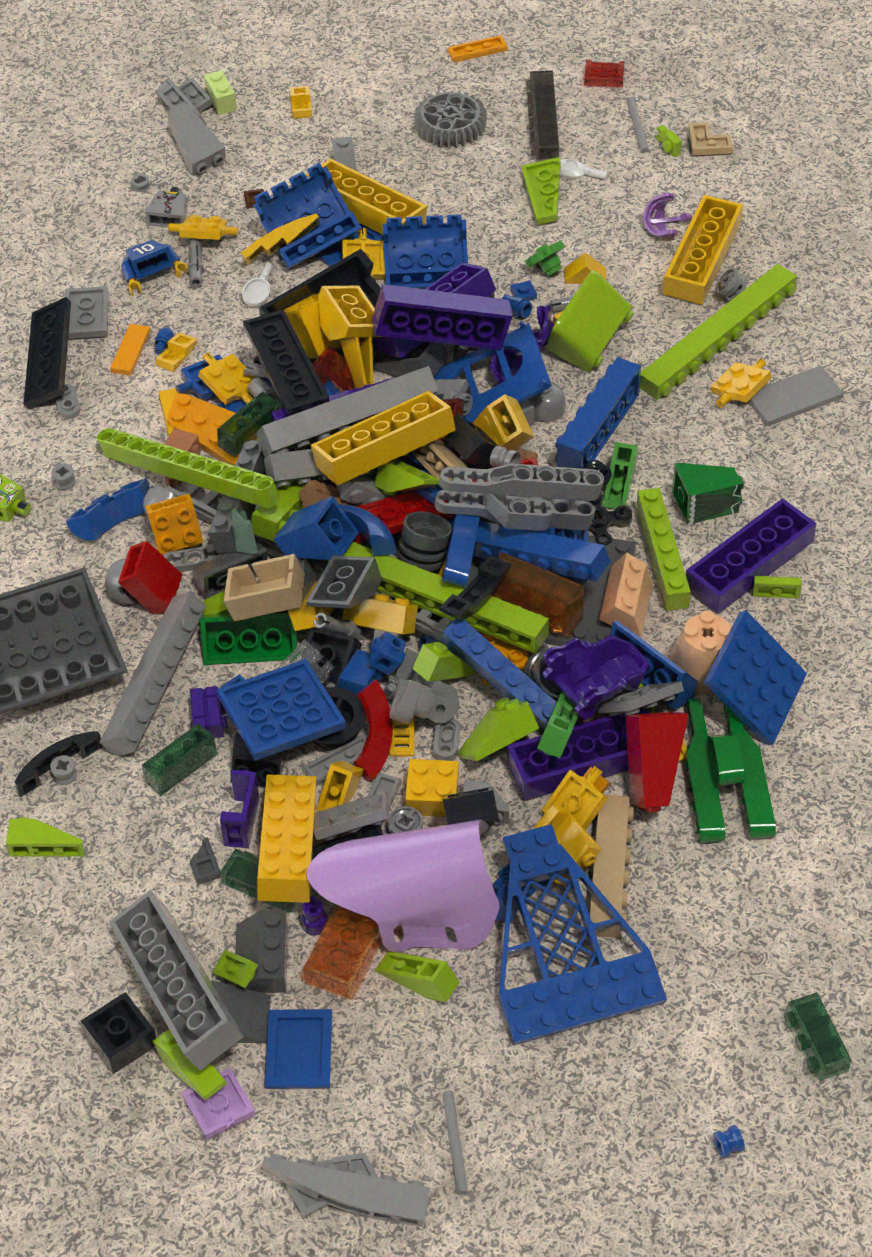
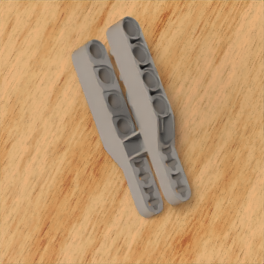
M507 464L490 469L446 467L441 471L439 485L445 490H441L436 494L434 505L441 513L482 516L508 529L544 531L553 527L557 529L586 530L592 524L596 509L587 501L598 499L604 482V476L601 472L593 469Z

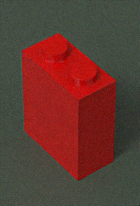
M148 541L130 546L118 583L149 612L157 615L165 612L172 597L176 596L182 573Z

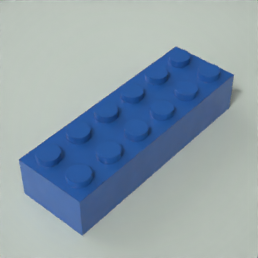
M619 357L616 358L613 364L608 365L604 377L599 378L595 390L588 394L583 407L580 406L574 420L568 422L564 434L559 435L555 443L557 448L555 463H557V467L582 469L589 462L596 459L639 396L641 365Z

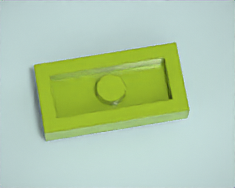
M754 576L753 597L800 599L802 578Z
M224 949L212 973L246 989L248 983L254 977L258 964Z

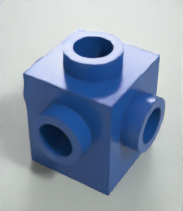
M385 631L379 638L376 637L370 645L371 656L369 665L390 675L405 659L406 653L404 649L406 642Z

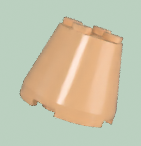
M708 610L687 621L669 655V659L698 680L695 694L697 692L714 693L704 681L732 628L724 618Z

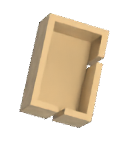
M295 554L252 563V567L261 583L257 582L248 564L228 568L224 604L234 621L301 607L305 573Z

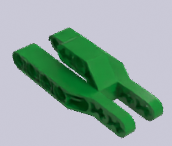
M701 698L687 699V711L693 739L686 753L685 767L686 772H689L690 792H693V799L691 800L693 812H696L697 816L695 823L697 833H700L699 843L720 842L726 838L717 783L718 785L741 784V800L746 808L745 821L746 824H749L750 837L752 839L775 837V819L760 747L744 730L742 721L724 703L723 708L728 734L708 736Z

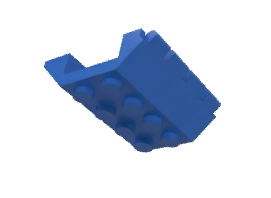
M320 163L306 169L309 174L307 177L303 171L290 177V186L283 181L270 188L273 195L270 196L266 190L254 196L256 204L253 206L267 234L294 220L313 214L319 216L320 224L309 234L287 246L283 245L277 250L288 268L362 230L353 212L349 211L333 183L332 175L327 166L322 168Z
M461 214L447 215V223H443V215L426 216V224H422V216L405 217L406 225H402L401 217L387 218V223L383 224L386 285L425 289L462 262L468 263L466 220H462Z

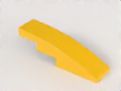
M317 214L306 216L274 229L241 252L242 259L249 265L262 252L270 257L281 246H287L309 234L320 224L319 216Z

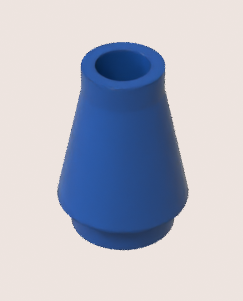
M507 294L502 297V299L509 300L511 311L518 318H527L531 314L533 306L529 299Z

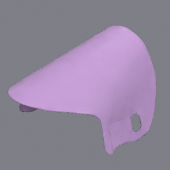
M483 820L349 840L322 851L311 861L307 868L309 883L322 897L341 907L375 920L380 930L383 946L392 952H402L413 947L460 950L475 948L491 932L499 911V901L488 875L481 849L480 836L489 828V825ZM401 925L404 938L401 942H396L393 931L397 926ZM446 927L454 930L457 938L456 942L448 939Z

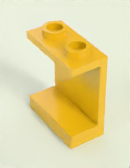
M552 805L533 829L552 824L558 844L563 846L584 871L596 861L597 855L602 849L566 807ZM567 874L562 875V877L568 879ZM554 880L556 884L565 885L557 880Z

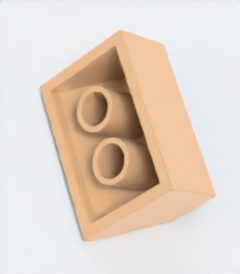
M626 553L611 566L600 614L601 621L612 626L613 621L617 620L640 638L642 637L653 585L645 562Z

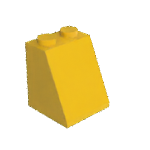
M312 294L284 309L309 359L318 358V360H322L329 356L330 352L338 351L342 346L340 341H329L321 329L319 294Z

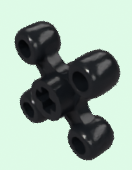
M600 492L598 499L587 501L596 508L589 529L596 533L595 541L597 544L606 546L612 542V536L607 531L610 525L619 524L626 526L632 521V510L626 505L618 506L614 511H608L605 507L601 506L603 503L602 492ZM606 537L608 538V540L606 542H601L599 538Z

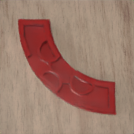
M377 680L372 681L357 694L364 707L369 724V737L366 739L364 748L354 763L357 767L363 769L362 774L367 781L373 780L383 768L390 752L393 735L392 719L389 718L390 707L386 695Z

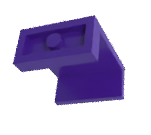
M231 770L234 800L244 802L242 813L221 812L220 824L224 846L249 849L260 801L256 772L248 770Z

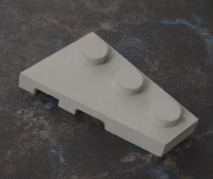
M366 1153L334 1157L330 1160L314 1162V1166L336 1165L341 1167L342 1171L353 1173V1170H362L368 1172L369 1176L378 1178ZM287 1185L303 1218L329 1205Z

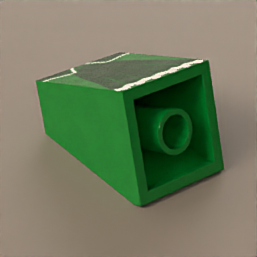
M690 463L674 464L672 493L687 525L739 513V506L742 504L741 489L744 488V482L742 477L738 476L734 467Z

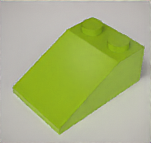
M508 698L495 702V707L487 711L457 755L463 759L479 761L539 729L529 703Z

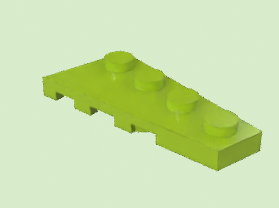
M560 157L521 165L537 225L557 221L561 171Z

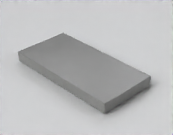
M820 365L762 387L748 402L768 427L842 399L844 393Z

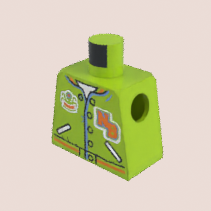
M0 474V520L10 522L16 513L28 516L31 511V504L26 502L24 489Z

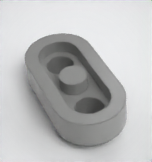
M65 384L64 394L55 397L59 415L64 419H73L79 415L80 405L75 387Z
M455 718L445 723H436L433 753L437 760L452 761L457 757L460 724ZM450 730V731H452V732H451V733H445L444 731Z

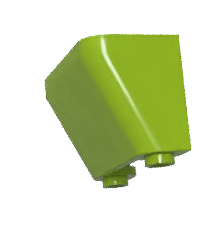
M591 270L556 321L546 349L578 368L591 373L594 367L598 369L603 362L604 357L601 356L603 350L619 326L623 325L624 322H630L634 315V312L631 311L633 306L601 274Z

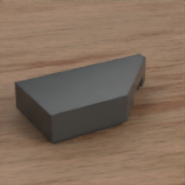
M206 837L203 839L198 852L190 860L197 885L222 878L209 839Z

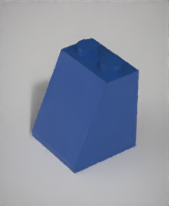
M331 496L293 512L274 537V541L285 555L295 554L297 558L330 560L332 556H343L359 531L334 497Z

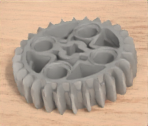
M444 90L443 93L436 92L435 96L430 94L429 98L425 97L423 102H419L414 115L418 135H421L422 139H426L427 143L433 141V146L440 143L441 148L444 144L448 145V148L451 145H455L458 148V144H462L465 147L466 142L472 144L473 139L478 140V137L482 136L487 123L486 108H484L479 98L475 99L474 95L468 96L467 92L461 94L460 90L457 93L453 92V90L451 92Z

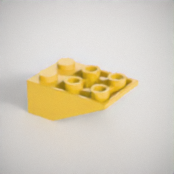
M506 394L489 404L472 422L480 427L497 445L507 448L508 451L516 450L535 437L517 399Z

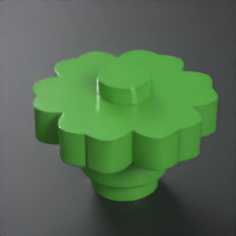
M562 240L550 246L545 244L536 249L537 253L529 257L525 262L528 268L539 264L543 273L546 272L547 276H550L562 269L560 265L562 262L557 253L564 249L565 246Z

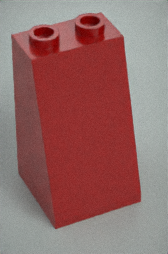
M662 712L625 715L631 805L639 806V810H646V812L661 811V807L669 806L688 713Z

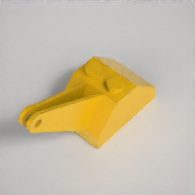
M322 286L318 295L321 329L329 341H340L355 388L373 384L372 339L382 337L375 336L372 318L375 308L360 286Z

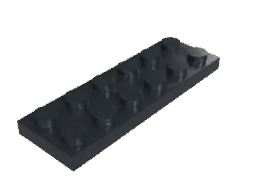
M67 297L32 312L23 402L28 409L64 394L71 301Z
M284 310L243 321V328L287 416L330 402L329 396Z

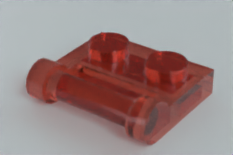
M586 59L584 85L623 87L625 61H619V63L593 62L592 59Z

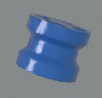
M736 1125L728 1127L727 1131L722 1132L719 1130L713 1133L714 1143L723 1159L729 1157L734 1151L737 1153L745 1151L743 1137Z

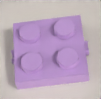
M231 1068L220 1073L226 1080L227 1085L207 1100L203 1099L192 1088L182 1092V1096L206 1140L255 1116V1110Z

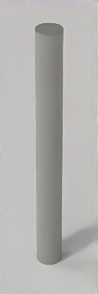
M629 97L627 103L641 153L649 152L635 99Z
M448 1090L443 1092V1100L457 1195L468 1194L453 1091Z

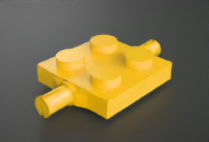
M190 215L184 223H169L168 231L179 232L180 238L220 240L222 236L226 235L238 236V227H227V219H221L219 216L201 218L200 215Z
M363 228V234L362 230L358 231L357 239L342 240V259L362 249L374 263L371 272L372 278L385 279L384 241L367 239L366 228Z
M210 352L205 353L202 358L209 366L200 370L198 377L225 405L234 400L242 399L249 408L254 406L256 401L249 395L248 385L256 377L244 375L245 365L234 354L221 360H216Z
M759 359L752 366L735 362L710 386L711 392L721 396L716 401V405L719 408H723L731 400L747 403L772 378L770 371L762 369L766 366L765 360Z
M594 766L590 774L585 778L569 770L541 810L546 813L552 805L566 807L586 830L608 800V797L602 794L595 785L603 771Z

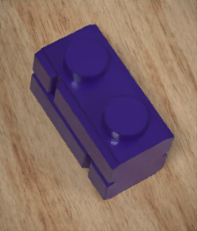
M217 686L190 690L195 741L224 737V729L228 728L227 715L222 714L221 709H224L217 697V689H219Z

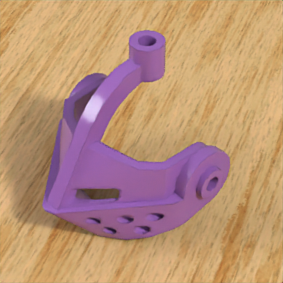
M663 193L655 196L646 205L643 213V222L651 234L673 238L678 235L676 229L666 230V222H690L692 220V214L682 213L678 217L665 218L664 208L667 203L674 201L673 193ZM657 210L653 219H651L653 212Z

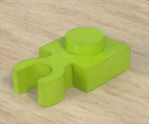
M665 125L656 127L660 133L656 135V138L659 142H663L665 152H669L673 157L681 155L682 140L672 130L668 131Z

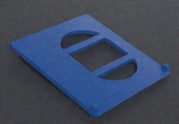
M521 321L519 323L520 328L508 333L502 350L479 348L440 368L435 374L434 380L456 379L464 370L472 393L473 405L467 415L460 416L472 423L489 404L504 394L517 399L518 403H521L551 387L549 375L529 323L525 324L524 321ZM508 348L520 351L523 356L522 365L513 377L503 351ZM497 353L506 381L479 394L471 365ZM453 411V412H452L453 418H454V417L456 416V414H457L456 411Z

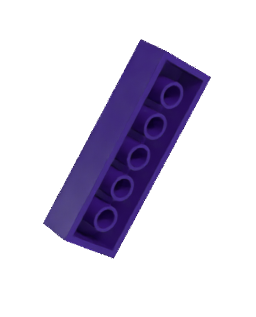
M462 262L425 288V290L490 297V294L496 291V287L488 268ZM383 336L372 339L378 352L398 358L407 357L416 347L426 343V341Z
M382 284L372 321L375 336L502 350L513 315L510 302L507 299Z
M780 499L686 570L690 593L719 614L753 588L754 576H769L814 541L817 523L785 499Z
M642 706L639 707L640 712L630 715L649 714V711ZM625 712L574 726L560 758L549 756L537 748L542 736L507 745V763L524 801L553 793L569 770L582 777L590 767L594 768V766L603 771L601 774L603 777L629 770Z

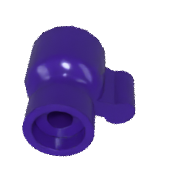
M310 896V903H303L302 927L307 934L317 936L327 929V915L323 909V903L315 896Z

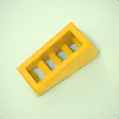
M414 717L407 724L392 720L393 735L390 757L414 756ZM399 726H409V728H395V727H399ZM409 744V747H395V745Z

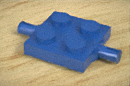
M220 355L213 356L216 360L223 359ZM203 360L182 368L181 375L186 382L176 385L177 392L182 393L192 390L203 401L215 397L216 394L198 377L199 371L209 366V364Z

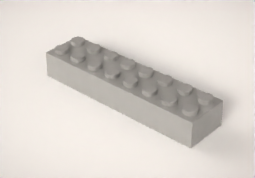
M427 366L263 425L256 433V437L264 457L270 454L289 452V450H303L311 442L316 443L424 392L430 391L435 395L439 390L430 367Z
M151 890L109 922L183 1054L200 1071L244 1037L169 910Z

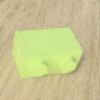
M221 70L204 75L206 93L212 99L213 106L218 115L236 111L235 92L224 72Z

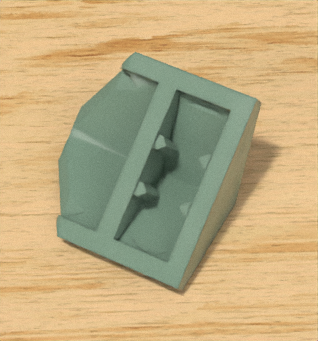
M233 508L232 530L237 552L258 553L250 520H247L245 511Z

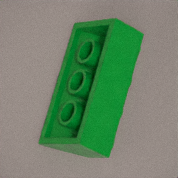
M288 610L234 621L230 613L209 614L200 617L203 665L298 660L297 631L293 627Z

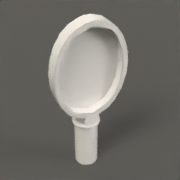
M561 159V177L577 179L586 175L604 180L608 177V172L587 168L583 163L573 159Z
M271 263L265 264L259 278L249 280L243 287L242 298L248 306H260L269 298L270 284L268 277L273 269Z

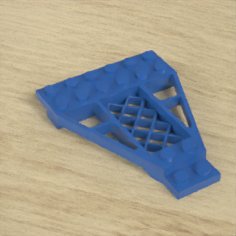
M552 824L503 837L502 841L510 868L498 999L514 1045L665 1003L667 998L650 949L563 846L558 844ZM567 874L568 879L562 877V875ZM547 879H551L547 887H544L536 883ZM578 879L582 881L613 919L599 923L591 921ZM554 880L568 886L563 896L549 890ZM526 885L525 889L522 892L521 887ZM530 886L543 892L538 903L525 897ZM570 889H572L576 903L566 898ZM546 895L559 901L554 911L541 905ZM515 896L529 942L509 947L512 898ZM563 903L575 909L571 920L557 914ZM526 904L535 908L531 916L529 915ZM538 910L551 916L546 927L533 921ZM578 913H580L584 927L574 922ZM554 919L567 925L562 936L549 929ZM619 925L641 953L613 961H606L603 958L595 932ZM570 927L584 934L579 944L565 938ZM534 928L542 932L539 940H537ZM546 934L559 941L554 951L540 945ZM586 937H588L592 951L582 947ZM562 943L575 949L570 960L557 954ZM532 950L542 980L510 990L505 989L507 956ZM578 951L592 958L587 968L573 962ZM542 952L550 956L546 965ZM553 958L567 965L562 975L548 969ZM570 967L577 970L567 973Z

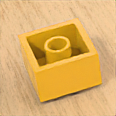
M409 759L405 798L406 806L417 809L422 816L446 817L443 796L458 793L459 761Z

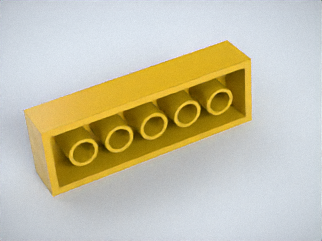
M331 158L321 164L322 168L327 166L332 175L333 183L349 211L353 212L358 223L382 235L383 224L387 223V218L401 217L402 225H406L405 217L422 216V224H426L427 205Z
M703 195L664 276L663 295L701 305L704 304L740 227L743 204Z
M427 391L313 443L311 448L316 468L338 486L349 482L359 475L367 474L378 466L386 465L393 459L405 456L419 447H424L438 438L446 437L449 433L455 431L456 428L451 407L433 393Z
M266 776L257 877L258 901L310 903L311 884L307 878V868L313 857L316 776Z

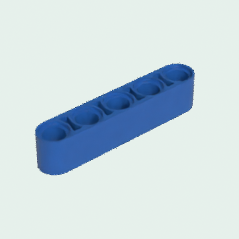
M455 514L442 582L466 587L480 516Z

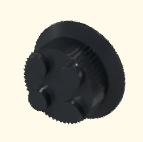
M340 687L325 688L346 721V729L312 740V742L321 748L334 750L357 737L359 731L364 726L366 714L359 697L354 692Z

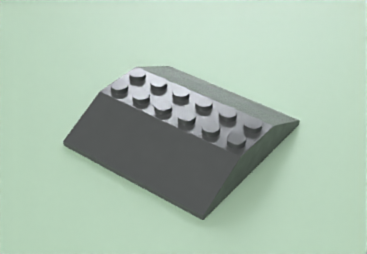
M85 567L0 594V714L128 673Z

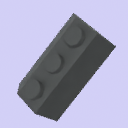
M256 542L258 550L256 554L243 552L221 553L214 559L199 562L196 566L192 567L193 581L204 600L225 590L228 568L248 564L255 578H257L252 563L267 560L266 548Z
M260 910L236 925L235 954L258 964L254 977L248 983L246 989L261 993H286L288 947L286 910Z

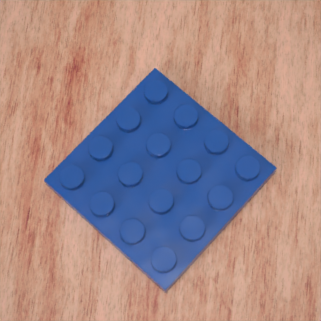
M747 610L739 612L704 683L764 744L772 745L781 730L807 672Z
M307 659L217 689V697L255 761L346 729L345 719Z

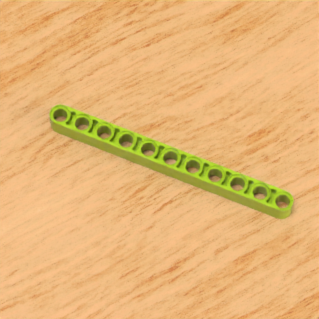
M112 428L104 429L97 434V441L107 458L266 508L275 506L281 499L270 476Z

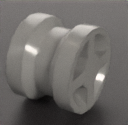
M62 463L52 469V478L57 489L69 490L75 485L76 480L71 465Z
M63 755L52 760L50 769L53 780L57 784L68 785L75 781L77 771L74 760L71 757Z

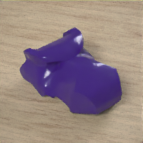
M550 305L537 307V319L541 329L532 330L540 354L541 349L547 345L554 327V323L551 321ZM508 348L503 351L513 377L522 365L523 356L520 351ZM497 353L492 354L489 369L497 383L501 384L506 379Z
M608 635L605 639L591 644L588 641L581 642L578 638H574L562 646L551 647L544 653L543 657L547 664V669L542 673V676L546 680L554 681L576 705L574 708L575 712L583 720H586L597 711L599 703L614 697L621 691H636L649 670L650 662L631 643L615 636Z

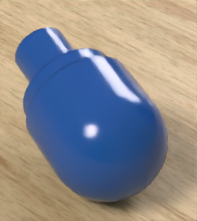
M162 328L157 333L155 338L156 348L154 350L156 354L160 355L163 353L165 347L168 349V341L174 337V332L170 328Z

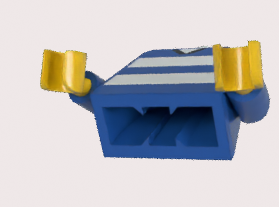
M153 240L127 249V257L124 258L121 265L125 279L129 283L128 288L131 296H133L132 291L134 289H138L140 294L142 293L141 285L138 281H135L136 278L139 280L173 265L175 266V276L181 278V271H184L186 274L188 271L187 264L179 262V257L170 245L161 244Z

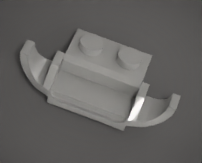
M193 77L179 87L170 78L166 79V82L159 86L158 95L170 109L185 102L201 121L207 125L200 112L212 105L213 101Z

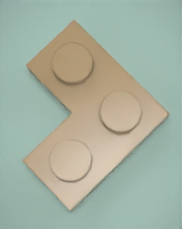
M708 122L689 123L688 131L692 155L732 154L733 146L730 134L710 135Z

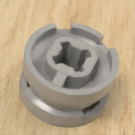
M730 268L718 280L720 284L715 287V291L720 295H724V298L730 302L745 290L748 278L743 274L739 275V271L735 268Z
M401 806L389 814V834L423 829L422 815L413 807Z

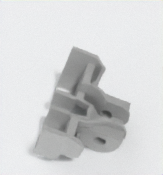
M406 649L405 659L395 673V676L397 678L399 676L400 679L394 691L389 690L388 699L393 701L389 718L403 724L409 723L414 715L423 719L428 718L436 723H445L451 720L459 710L458 691L440 680L428 682L412 669L419 653Z

